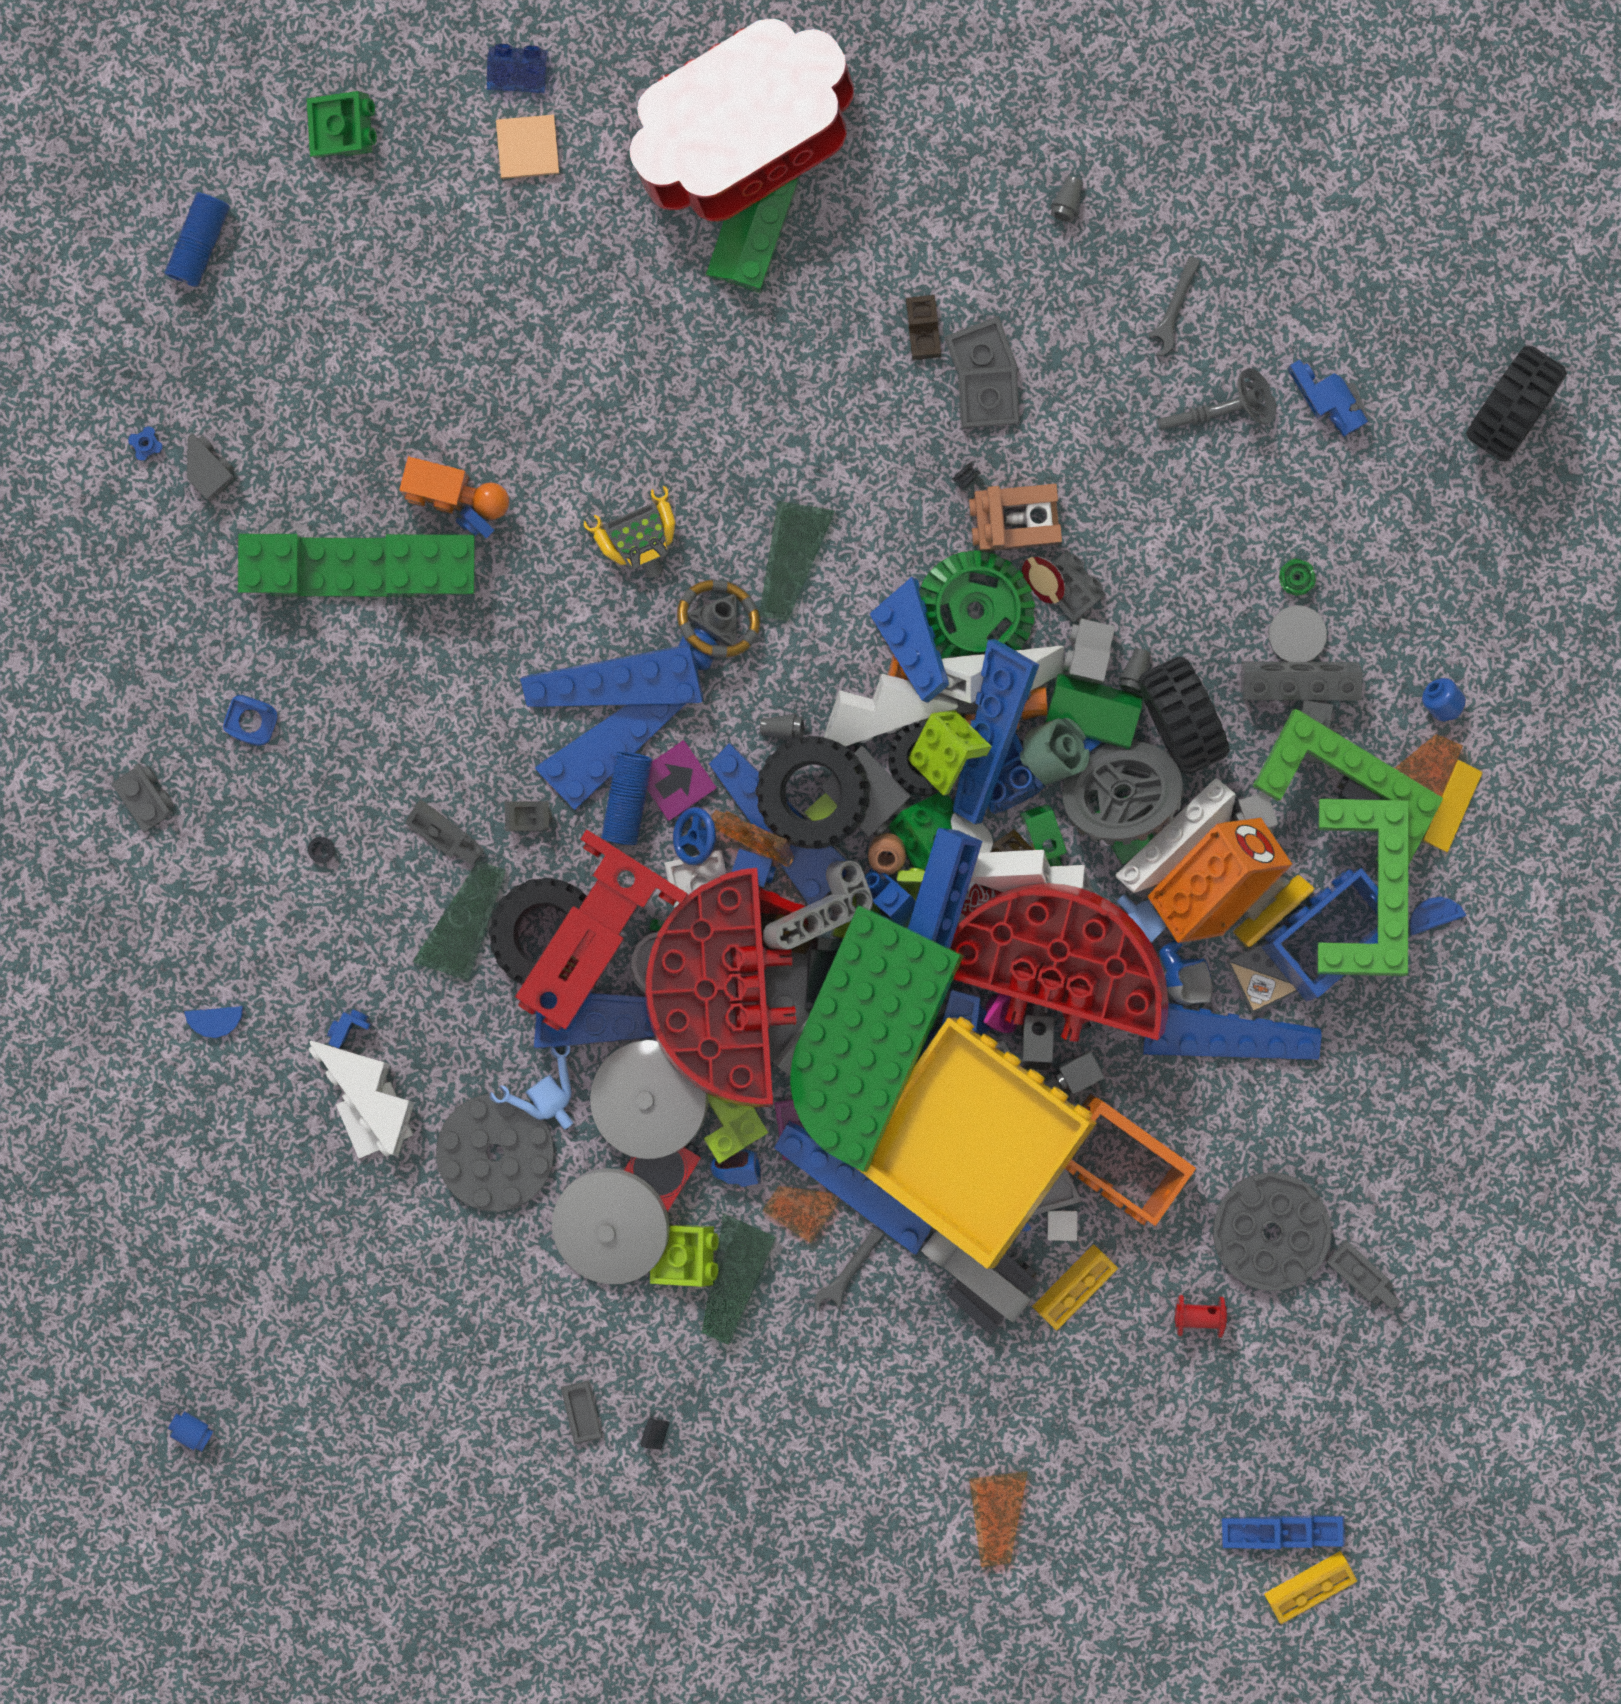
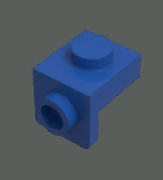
M352 1009L351 1013L343 1012L339 1022L334 1020L327 1033V1036L331 1038L328 1044L342 1049L353 1023L370 1030L372 1024L367 1022L369 1016Z

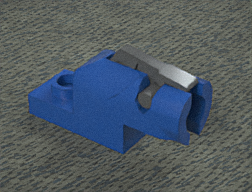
M1301 360L1296 361L1287 368L1315 417L1318 419L1329 412L1331 416L1328 418L1338 428L1343 437L1368 422L1367 412L1354 383H1345L1340 376L1334 373L1315 384L1313 382L1315 379L1314 372L1307 363L1303 365Z

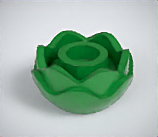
M1300 559L1288 561L1279 573L1282 588L1287 593L1295 596L1306 594L1314 587L1316 582L1313 566L1309 562ZM1295 575H1299L1300 579L1295 580Z

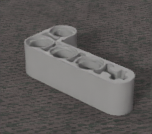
M835 861L829 864L826 870V879L832 894L768 924L763 930V941L765 944L773 949H791L851 921L858 905L871 909L873 899L860 865L855 861ZM844 868L847 873L845 880L842 878V870ZM854 895L857 900L855 907L852 905V898ZM829 907L832 908L833 912L831 919L828 917ZM805 918L808 920V928L806 929V931L803 927V922ZM783 931H789V932H790V933H786V934L783 935Z
M937 1230L921 1249L927 1257L939 1266L944 1267L1013 1323L1032 1300L994 1268L986 1269Z

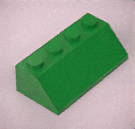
M798 178L793 179L733 217L724 220L705 275L761 294L798 186Z

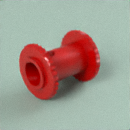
M1183 1295L1178 1296L1177 1304L1175 1305V1327L1178 1336H1182L1183 1328L1217 1329L1218 1338L1224 1336L1227 1324V1307L1225 1306L1224 1297H1219L1218 1305L1184 1304Z

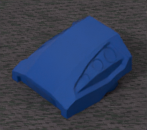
M1014 733L988 804L991 812L994 814L1006 811L1032 798L1046 787L1034 776L1029 767L1021 762L1020 752L1023 750V744L1017 733Z

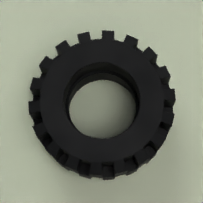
M919 721V724L912 723L901 730L891 744L888 758L890 772L895 780L907 792L920 796L939 793L924 776L916 774L908 764V753L912 746L916 744L926 721Z

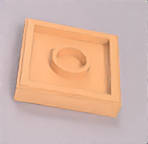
M554 115L496 120L501 179L559 174Z

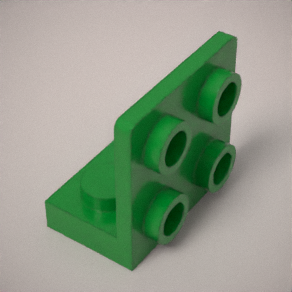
M939 792L901 811L888 827L892 834L901 838L905 844L906 855L915 868L925 871L938 827L952 829L951 819L955 813L953 812L954 802L948 794L942 795Z

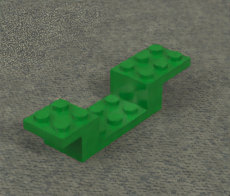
M238 534V593H259L290 597H419V594L475 595V535L386 534V538L300 537L298 534Z

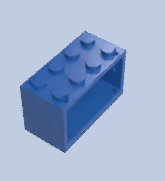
M1362 868L1355 871L1348 869L1346 872L1343 871L1331 881L1334 887L1331 889L1327 887L1319 891L1309 900L1312 904L1309 908L1307 906H1304L1302 909L1299 908L1287 918L1290 924L1286 927L1283 924L1279 928H1275L1265 937L1268 942L1261 948L1306 1002L1321 996L1344 975L1320 974L1311 981L1301 969L1299 963L1290 956L1281 943L1310 918L1319 915L1323 907L1351 884L1377 914L1378 887ZM1377 927L1358 943L1377 944Z

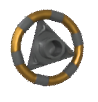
M714 579L699 582L687 589L679 600L677 608L679 629L689 644L706 655L719 658L737 656L749 649L758 637L760 616L757 606L743 589L730 582ZM716 591L731 594L723 599L688 612V608L696 596L703 592ZM736 598L747 612L750 622L749 630L737 644ZM689 621L726 646L710 645L702 641L694 632Z

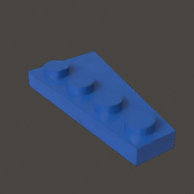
M911 577L869 614L921 700L929 703L949 685L940 652L936 650L933 638H935L933 628L928 624L925 614L927 608L919 594V589L921 588L918 579Z

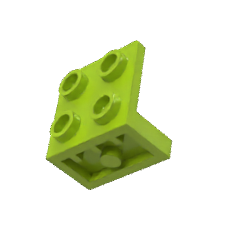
M956 710L931 713L908 760L942 795H947L950 793L966 760L987 756L992 746Z

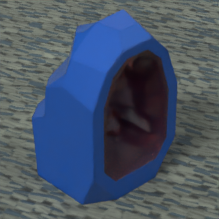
M742 1149L721 1163H718L716 1158H714L710 1164L711 1172L715 1178L721 1179L727 1184H739L741 1187L761 1183V1166L755 1151Z

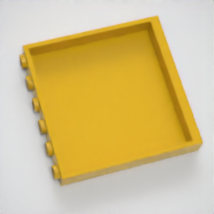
M961 1016L958 1019L948 1017L915 1064L868 1171H859L986 1269L995 1268L1097 1123L1090 1118L1092 1113L1079 1104L1075 1107L1068 1102L1067 1098L1069 1096L1055 1086L1051 1089L1043 1083L1045 1078L1033 1069L1027 1071L1019 1065L1021 1060L1008 1051L1004 1054L997 1049L998 1043L986 1034L980 1036L972 1029L975 1026L970 1021Z

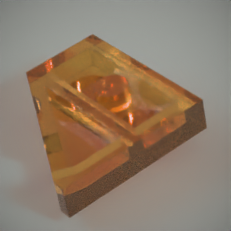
M1435 734L1398 764L1395 769L1441 796L1463 745Z
M778 1186L762 1211L811 1243L840 1201V1198L834 1193Z

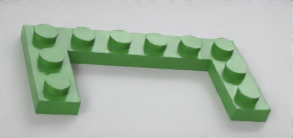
M1298 709L1292 710L1253 787L1276 801L1281 800L1307 752L1385 800L1408 801L1409 866L1443 798Z
M1319 799L1318 830L1378 832L1377 944L1318 942L1317 974L1407 976L1408 801Z

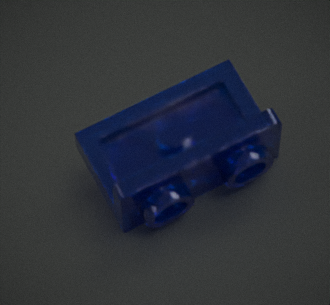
M496 44L495 47H490L487 55V90L545 93L548 51L541 50L539 46L533 45L525 46L524 49L512 48L509 44Z

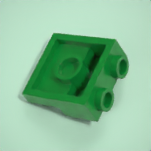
M353 91L306 98L310 157L352 156L373 153L372 145H375L377 142V134L375 129L371 127L370 116L375 114V104L369 98V94Z

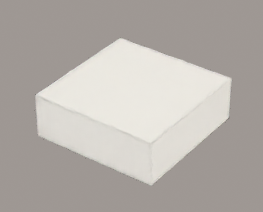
M1047 1211V1240L1077 1241V1211Z

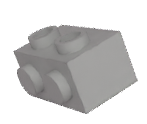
M1261 792L1234 802L1237 814L1232 816L1233 821L1262 818L1270 832H1273L1272 826L1277 825L1278 822L1268 795Z

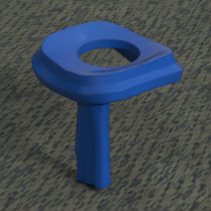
M237 695L230 703L223 729L230 736L242 742L257 746L265 745L270 741L278 717L277 711L268 703L244 695ZM247 710L257 711L262 719L260 728L252 733L244 731L239 723L240 716Z

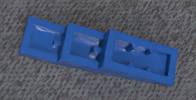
M1308 1515L1222 1518L1223 1548L1281 1549L1283 1547L1313 1548L1314 1546L1344 1547L1346 1545L1345 1516Z

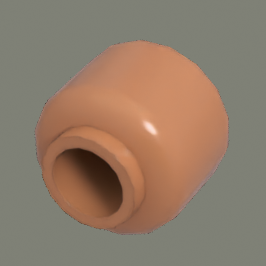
M890 833L880 834L873 838L868 849V861L873 870L879 874L886 873L889 875L896 873L904 865L906 848L901 838Z

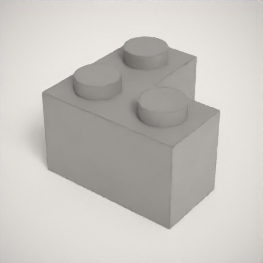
M1082 618L1079 620L1078 625H1072L1069 641L1074 642L1073 650L1066 652L1062 668L1067 670L1066 677L1098 685L1104 682L1115 626Z

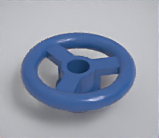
M693 807L685 810L677 819L673 831V845L677 856L685 864L691 866L702 864L709 858L714 849L716 830L709 813L702 808ZM693 817L691 828L688 830L687 835L682 837L685 823L689 818ZM689 844L695 845L700 854L696 857H691L685 852L683 847Z

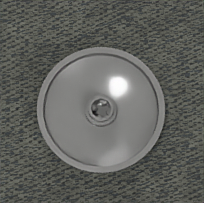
M645 1040L627 1044L606 1058L594 1077L591 1087L590 1105L598 1130L614 1148L632 1157L655 1159L678 1152L696 1137L707 1114L708 1093L688 1081L671 1064L657 1041Z
M597 1169L579 1176L566 1187L554 1208L552 1232L558 1251L572 1269L595 1282L624 1284L639 1279L657 1264L666 1249L669 1239V1218L662 1199L646 1181L624 1170Z

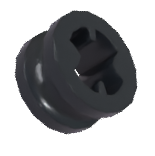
M972 462L967 464L952 478L954 482L960 483L959 488L961 490L981 474L979 470L973 469L974 464Z
M316 837L308 845V854L313 861L326 863L333 858L335 847L330 839ZM321 842L322 845L328 844L329 851H326L328 855L325 858L314 854L313 849H317L315 844Z

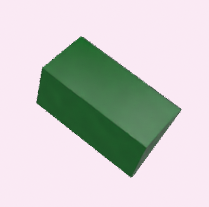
M1058 674L1045 723L1058 718H1069L1078 724L1085 737L1130 749L1142 709L1143 696L1066 677L1067 675Z

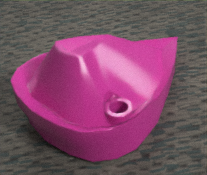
M1001 993L991 996L985 1006L987 1013L983 1021L985 1025L1003 1033H1011L1016 1029L1018 1025L1013 1024L1014 1020L1011 1023L1005 1021L1011 996Z

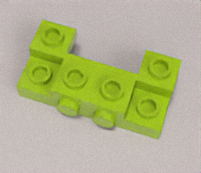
M708 1094V1103L722 1124V1127L703 1139L718 1163H721L769 1133L754 1107L734 1104Z

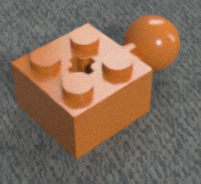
M410 456L407 458L399 489L405 500H408L407 503L421 507L425 506V502L434 504L433 507L437 511L453 514L454 509L461 511L462 504L464 503L472 505L474 511L481 518L495 520L507 512L510 502L507 491L497 483H484L477 489L468 487L469 476L464 470Z

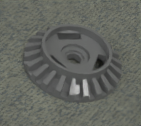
M1132 741L1130 749L1106 744L1089 752V762L1085 770L1065 780L1062 797L1065 812L1072 826H1076L1078 832L1083 836L1087 834L1095 842L1105 840L1107 845H1114L1116 841L1127 845L1131 844L1133 840H1146L1147 835L1152 832L1158 834L1162 831V825L1165 823L1170 824L1174 819L1173 814L1179 811L1181 807L1180 801L1184 796L1181 773L1175 761L1162 749L1139 741ZM1131 775L1141 776V777H1145V778L1142 779V778L1134 777V776H1131ZM1123 789L1131 791V794L1126 798L1115 796L1118 791ZM1093 794H1098L1100 813L1092 814L1090 812L1089 802ZM1151 808H1153V809H1152L1150 812H1148L1146 815H1144L1143 817L1137 819L1138 817H1140L1141 815H1143L1144 813H1146L1148 810H1150Z

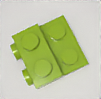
M669 1225L668 1243L660 1260L650 1270V1284L697 1287L713 1285V1280H716L718 1276V1265L713 1262V1251L717 1250L719 1245V1237L717 1233H714V1226Z

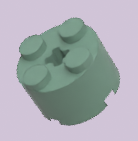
M1058 718L1034 727L1027 732L1023 742V750L1020 752V759L1023 765L1029 767L1042 784L1049 785L1084 771L1088 765L1090 754L1089 749L1085 750L1083 740H1086V737L1078 724L1069 718Z

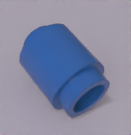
M185 1411L182 1416L176 1413L167 1428L172 1431L170 1438L193 1451L197 1449L201 1452L214 1432L207 1428L208 1424Z

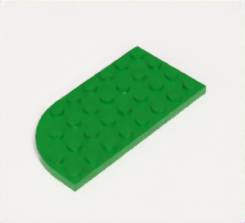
M859 905L797 1042L791 1063L790 1086L798 1117L811 1138L832 1156L863 1172H867L964 955Z

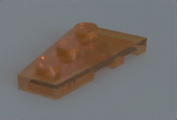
M715 809L711 818L716 830L788 868L794 860V855L787 839L763 830L756 825L744 822L729 811L723 813Z
M1028 1471L969 1478L981 1567L1010 1564Z

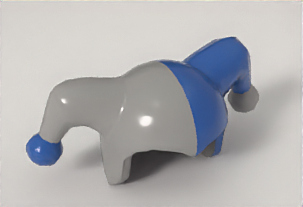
M1174 940L1164 945L1159 951L1161 962L1166 970L1165 980L1168 997L1171 999L1172 1004L1183 1005V1009L1190 1010L1191 1006L1208 1003L1212 999L1210 969L1204 958L1184 960L1177 954L1181 946H1187L1192 941L1178 943Z

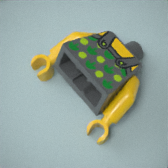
M663 486L665 495L662 498H657L652 489L651 499L653 503L606 524H603L597 515H594V517L597 519L598 524L594 528H589L587 522L584 521V527L594 534L593 538L605 556L619 565L627 564L631 570L642 566L648 578L655 577L663 572L658 558L669 553L667 546L673 542L676 522L671 505L667 502L668 489Z

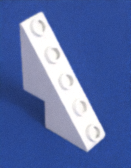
M1064 646L1017 650L1018 653L1039 664L1030 691L1057 677L1058 674L1063 673ZM985 654L942 659L949 685L940 693L968 703L974 702L977 692H981L984 678L981 676Z
M881 674L873 699L839 690L824 738L839 742L845 747L856 742L865 743L873 739L874 736L883 733L891 734L897 732L903 726L912 723L919 724V721H927L931 713L956 710L958 702L954 697L939 693L929 703L921 700L910 681Z
M1218 778L1214 779L1170 824H1167L1162 831L1139 851L1115 877L1133 893L1159 884L1216 824L1230 822L1236 794Z
M1044 850L979 853L971 878V882L1001 892L1030 884L1055 883L1079 887L1094 893L1085 865L1050 867Z
M310 1040L311 1047L308 1049L317 1062L323 1061L328 1068L325 1072L327 1077L335 1086L338 1084L345 1092L342 1097L352 1110L356 1108L362 1116L359 1119L360 1123L368 1133L374 1132L379 1139L376 1145L386 1157L390 1154L399 1156L415 1102L382 1093L390 1064Z

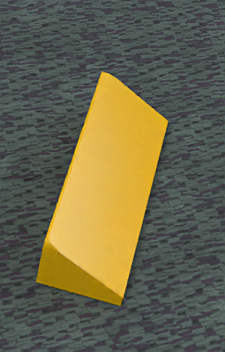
M1460 760L1455 761L1440 795L1443 800L1422 842L1445 852L1449 851L1483 772Z
M1296 875L1284 889L1274 896L1277 900L1271 903L1255 921L1250 917L1247 918L1233 933L1245 947H1251L1313 893L1315 888L1303 877Z
M1093 1244L1032 1307L1057 1331L1102 1286L1118 1267ZM1107 1267H1109V1268L1095 1281V1279H1096ZM1087 1287H1089V1288L1075 1301V1299H1076Z
M1339 1551L1264 1593V1596L1280 1624H1283L1356 1583L1357 1579L1342 1552Z

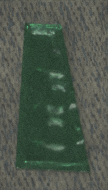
M782 501L777 502L759 612L760 617L782 621L789 620L835 510Z
M478 860L412 962L469 981L506 870Z
M723 1213L715 1263L718 1265V1276L716 1280H713V1285L710 1288L701 1333L730 1345L777 1237Z

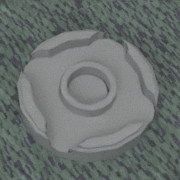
M1290 606L1282 609L1273 618L1268 628V641L1272 651L1286 662H1308L1313 660L1322 652L1327 639V629L1323 619L1315 610L1306 606Z

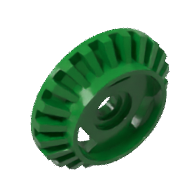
M976 550L960 552L939 562L926 575L920 585L919 594L921 600L925 602L927 608L925 614L929 626L933 628L935 638H933L936 650L940 652L942 659L985 654L988 643L986 637L1004 618L1011 625L998 641L1015 651L1022 649L1034 625L1035 603L1031 594L1032 590L1024 579V575L1010 561L994 553ZM970 572L994 577L998 580L996 588L968 582ZM972 602H977L983 607V615L979 619H973L968 615L967 608ZM948 604L956 632L949 634L946 631L940 612L941 605Z

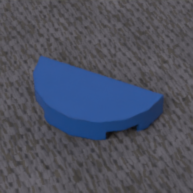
M1445 897L1428 898L1418 904L1412 912L1409 923L1410 934L1415 935L1466 917L1467 915L1463 908L1451 899Z
M244 1006L184 1011L187 1023L196 1033L204 1037L218 1038L228 1035L238 1026L243 1016Z

